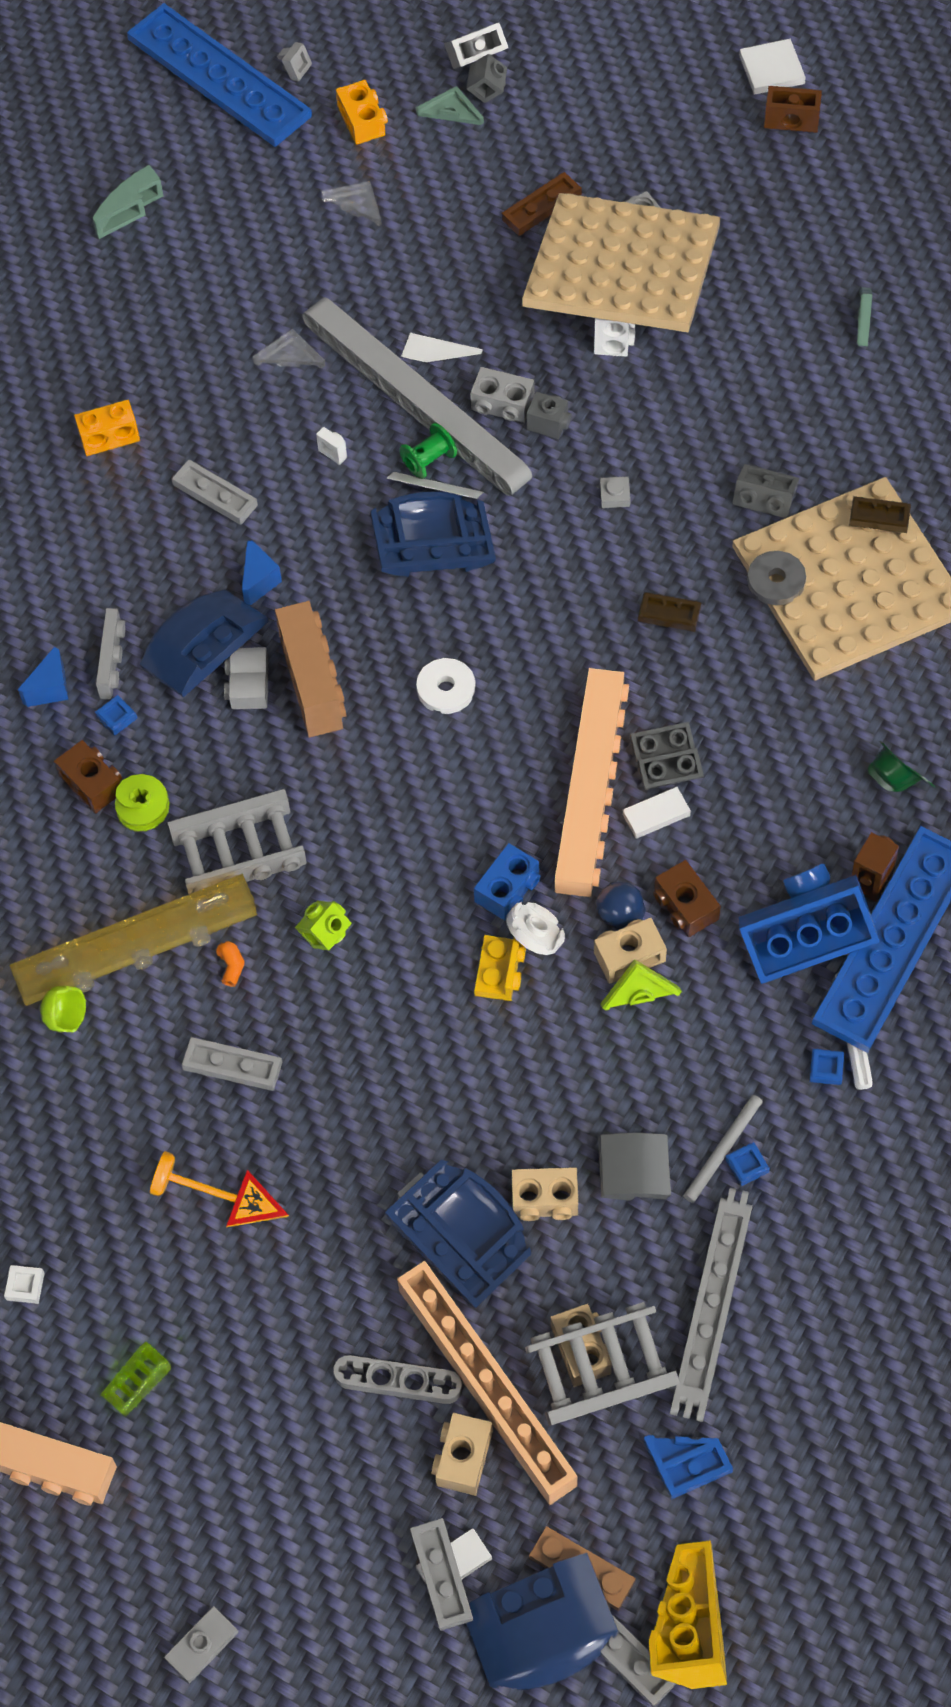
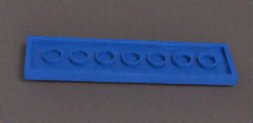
M165 3L127 32L130 42L274 147L279 145L312 117V109Z
M920 826L871 914L880 942L849 953L811 1023L812 1025L866 1053L869 1052L951 902L950 840Z

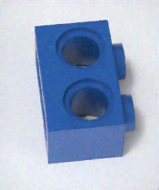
M508 843L473 888L474 902L505 921L507 914L516 903L523 902V896L528 889L532 891L537 886L541 878L539 874V861ZM516 869H521L524 871V873L519 875L513 874L511 872ZM497 892H504L507 894L505 897L501 898L494 896V894Z

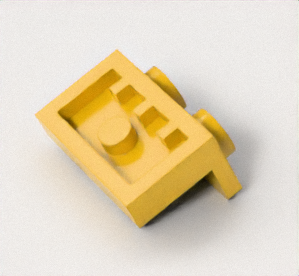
M484 935L474 990L475 996L512 1001L513 990L519 991L521 972H517L518 962L524 963L526 947L519 943L515 937L510 939Z

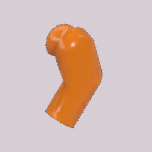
M226 941L225 943H220L216 949L217 956H220L227 964L221 981L227 986L235 987L245 961L237 945Z

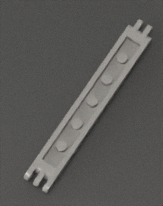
M731 1187L727 1199H720L678 1377L680 1384L676 1385L670 1411L671 1415L677 1416L680 1403L686 1404L683 1417L690 1419L692 1407H698L696 1421L703 1422L753 1206L747 1204L748 1191H742L740 1202L734 1201L736 1189Z

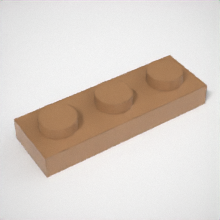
M546 1526L531 1551L529 1559L547 1569L559 1561L588 1553L608 1605L619 1611L636 1578Z

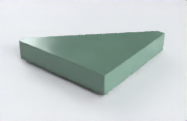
M457 86L416 107V114L421 117L476 125L484 123L483 116Z
M861 287L859 290L861 300L860 307L858 308L856 344L858 346H868L873 294L871 288Z

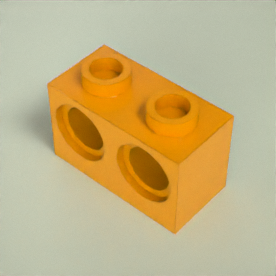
M366 80L336 89L337 107L356 145L385 136V124L388 123L384 108H379L376 91L374 89L370 90Z
M129 399L74 415L86 457L140 441Z

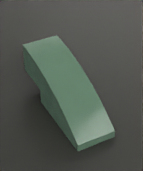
M150 165L123 181L100 205L93 216L96 236L99 239L145 216L144 206L163 197L160 178Z

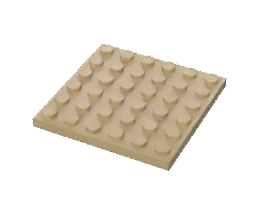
M559 193L522 298V307L689 332L720 227V217Z
M886 477L733 540L732 547L747 572L749 571L750 564L757 556L769 551L790 553L797 557L805 567L806 583L802 594L785 605H767L814 681L951 623V576L911 515L909 517L907 533L849 526L853 496L902 502ZM773 574L769 579L778 583L782 582L784 577L779 574Z

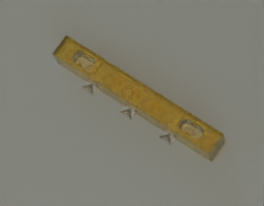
M240 874L25 958L9 966L25 1006L41 1001L47 991L55 986L66 985L86 992L95 986L94 979L132 964L135 965L136 969H145L152 965V956L193 941L194 946H203L209 943L211 933L256 916L257 911L254 898L243 874Z

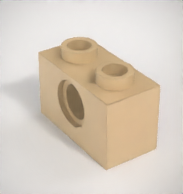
M652 918L643 921L641 919L634 920L625 928L615 932L612 930L606 931L594 940V954L609 984L618 981L634 959L648 968L666 962L667 948ZM625 945H632L636 949L633 951H625L622 949V947Z
M457 1413L452 1414L450 1423L444 1422L440 1442L445 1443L442 1455H435L431 1474L436 1475L438 1487L474 1496L477 1495L493 1433L492 1422ZM459 1447H465L471 1453L466 1459L458 1460L452 1456L453 1451Z

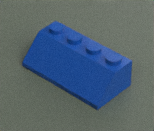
M856 875L739 917V929L761 984L880 942Z

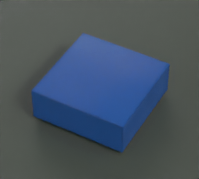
M119 695L95 711L96 717L114 736L138 719L136 713Z
M812 1049L809 1082L841 1085L844 1052Z
M754 1142L726 1155L725 1158L740 1186L769 1173L770 1170Z

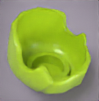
M66 985L52 987L42 999L40 1006L42 1022L52 1031L75 1032L82 1024L86 1012V999L82 990Z

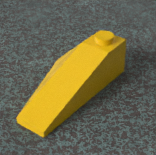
M711 1541L676 1545L666 1580V1591L663 1601H660L657 1610V1622L649 1638L652 1676L691 1689L727 1685L725 1653Z

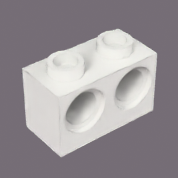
M595 318L594 354L627 357L629 345L634 346L635 324Z

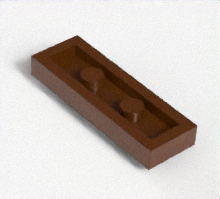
M563 172L502 212V221L520 236L552 215L559 193L581 196L582 188L569 175Z

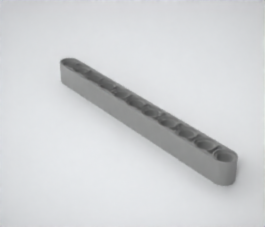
M323 297L302 314L305 324L313 333L429 431L433 423L443 426L455 442L457 454L508 496L513 495L532 479L529 467L519 457L330 299Z

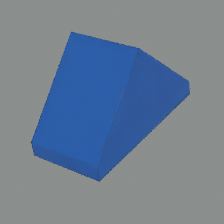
M247 541L242 593L244 602L252 605L280 584L282 579L279 565L254 541Z
M56 647L48 653L19 687L18 691L23 705L30 707L69 700L64 664L60 651Z

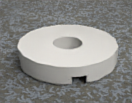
M449 658L434 660L424 666L418 675L416 684L419 700L427 709L441 711L442 714L455 713L468 706L476 687L475 678L470 668L463 662ZM442 682H450L454 685L448 691L438 688Z
M522 902L516 903L507 914L506 923L511 934L524 947L535 953L544 955L554 954L564 942L565 933L563 928L559 930L557 918L546 908L536 903L528 902L526 905H522Z

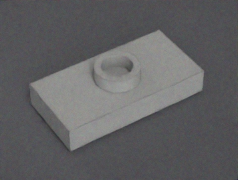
M213 1606L164 1658L190 1684L239 1631Z

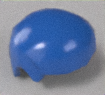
M819 864L807 871L784 879L783 883L786 892L793 898L829 885L831 879L825 864Z

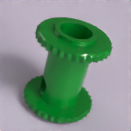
M431 424V436L415 447L411 448L406 444L400 446V455L404 464L414 476L420 479H424L427 476L425 467L444 453L450 458H454L457 455L455 442L447 430L440 424Z

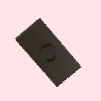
M853 496L849 526L907 533L911 503Z
M644 592L638 614V622L696 632L701 602Z

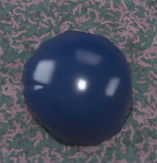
M628 882L610 883L600 891L596 900L598 914L601 919L612 924L616 930L625 928L634 920H643L646 912L640 891Z

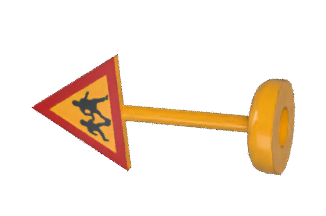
M164 1151L160 1158L150 1187V1194L161 1196L168 1182L172 1181L234 1202L235 1204L226 1228L289 1216L248 1170L239 1193L236 1195L172 1173L175 1156L167 1151Z

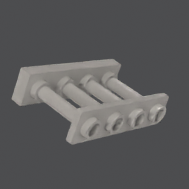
M285 789L168 822L174 846L184 845L193 877L185 879L190 898L195 896L205 897L213 891L223 888H236L242 883L254 879L264 880L278 872L295 871L307 863L303 846L293 848L283 818L284 815L290 813ZM269 819L272 820L281 852L263 856L254 824ZM242 828L252 860L234 865L225 833ZM211 836L214 838L222 869L205 873L196 841Z
M645 1302L625 1308L627 1315L615 1318L613 1312L595 1317V1325L586 1328L582 1327L581 1322L562 1328L564 1335L551 1338L549 1332L530 1338L532 1345L524 1347L526 1354L538 1351L554 1402L551 1403L552 1410L545 1412L549 1426L680 1384L676 1371L667 1373L666 1368H662L646 1319L647 1315L656 1313L655 1306L646 1308ZM633 1320L649 1370L646 1373L648 1379L635 1383L634 1377L630 1378L614 1329V1326ZM600 1330L617 1382L614 1383L616 1390L603 1393L602 1387L598 1388L582 1338L584 1335ZM565 1341H570L585 1389V1393H582L584 1400L573 1404L570 1398H566L550 1346Z

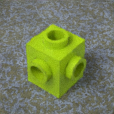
M317 900L308 906L305 910V916L295 928L314 949L329 951L334 944L339 943L345 937V931L352 923L344 915L346 913L344 908L337 902Z

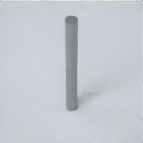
M752 1095L691 1183L683 1195L687 1201L691 1203L696 1201L762 1104V1100L758 1096Z

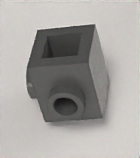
M489 53L470 65L466 89L481 101L487 103L503 93L506 84L507 67Z
M536 392L527 412V430L559 439L563 429L567 430L571 422L572 414L568 412V400H564L559 396H550Z

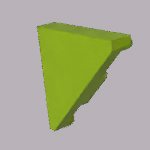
M634 959L601 1002V1007L608 1011L611 1007L625 1004H630L631 1006L654 1001V998L673 994L679 996L682 990L676 984Z

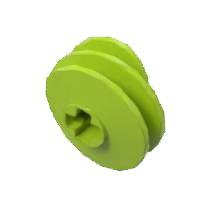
M138 774L129 776L118 785L115 794V809L119 821L126 828L133 831H148L156 828L165 820L169 813L170 802L166 788L161 781L150 775Z

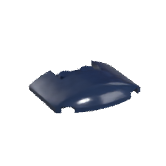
M421 492L391 499L388 501V506L378 512L376 508L371 510L370 516L381 571L409 577L410 572L465 568V572L494 563L496 556L484 502L477 499V505L462 500V495L449 492Z
M225 589L205 594L186 603L164 621L146 647L140 666L176 693L185 697L266 625L269 620L266 616Z
M440 1160L384 1214L402 1237L407 1239L451 1285L450 1288L475 1309L531 1255L530 1247L526 1249L523 1234L524 1228L516 1213L492 1185L466 1168L462 1170L446 1165L448 1161Z
M588 1553L554 1563L550 1568L493 1593L488 1592L469 1603L473 1621L467 1622V1626L489 1685L495 1689H499V1686L512 1689L516 1688L517 1690H529L562 1681L595 1661L602 1654L600 1651L605 1647L611 1636L615 1639L619 1633Z

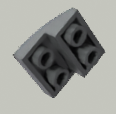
M689 722L630 734L632 749L645 790L704 777Z
M615 1133L603 1134L598 1137L601 1198L631 1201L635 1197L666 1200L671 1196L667 1135Z

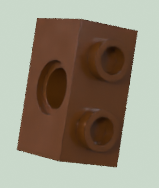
M768 86L764 128L817 133L822 90Z
M81 740L54 760L58 775L96 814L116 799V789L123 778L113 765L108 767L103 762L104 758L95 746L90 748ZM90 773H97L92 777H86Z
M872 832L854 861L851 876H857L864 896L877 902L893 874L899 845L895 844L887 836H878Z
M687 860L655 877L653 895L657 903L661 907L666 906L671 913L670 918L674 926L678 930L683 929L688 938L719 920L720 904ZM681 897H687L691 899V901L688 903H682L678 899Z

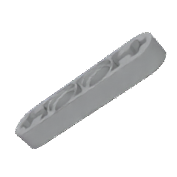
M351 1355L339 1358L334 1365L335 1380L338 1385L345 1389L442 1404H451L457 1401L462 1393L460 1377L450 1370ZM348 1365H352L355 1372L364 1374L363 1367H368L366 1372L367 1382L363 1383L362 1375L352 1374L350 1379H345L344 1374L340 1371H344ZM379 1369L387 1370L391 1374L390 1381L385 1385L375 1384L372 1380L375 1371ZM411 1374H418L424 1380L423 1386L418 1390H410L405 1386L406 1378ZM429 1377H434L433 1382L436 1385H444L446 1380H451L452 1386L456 1387V1389H450L449 1394H443L441 1387L432 1386L433 1392L429 1393L427 1392L429 1389Z

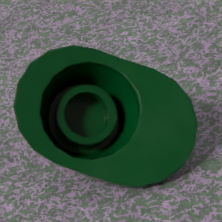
M879 741L883 748L868 767V773L881 787L892 792H902L922 780L929 786L936 788L930 781L900 761L882 741Z

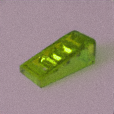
M145 1341L104 1389L101 1396L126 1417L172 1369L170 1363ZM147 1358L156 1365L153 1370L144 1363ZM137 1368L147 1376L144 1381L134 1373ZM128 1378L138 1386L135 1392L124 1383ZM118 1388L129 1397L126 1403L115 1393Z

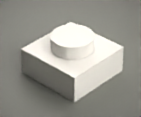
M323 427L316 434L318 451L340 465L347 458L345 440L340 434L332 433Z
M10 1265L4 1294L7 1301L39 1304L44 1278L43 1269Z

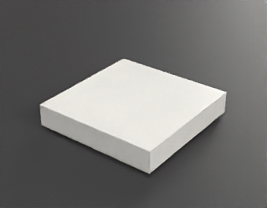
M791 39L740 49L739 56L754 95L768 92V86L793 87L805 84L806 77Z

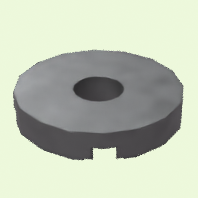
M783 551L765 552L757 556L750 564L747 575L748 587L752 594L754 592L763 603L775 606L788 604L804 591L806 583L805 567L797 557ZM773 574H779L784 577V580L776 583L771 581L769 577Z

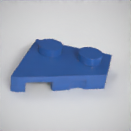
M648 1435L643 1439L671 1500L733 1472V1467L718 1438L693 1440L689 1437L675 1436V1439L655 1438L654 1435Z

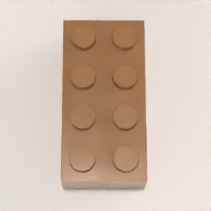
M310 601L275 609L280 642L308 737L343 729L342 717H346L343 703L344 696L340 684H337L336 669L333 659L330 660L329 646L326 636L322 634L319 612L312 611Z

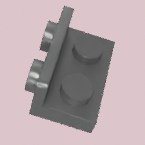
M744 464L737 478L733 505L787 518L800 478Z

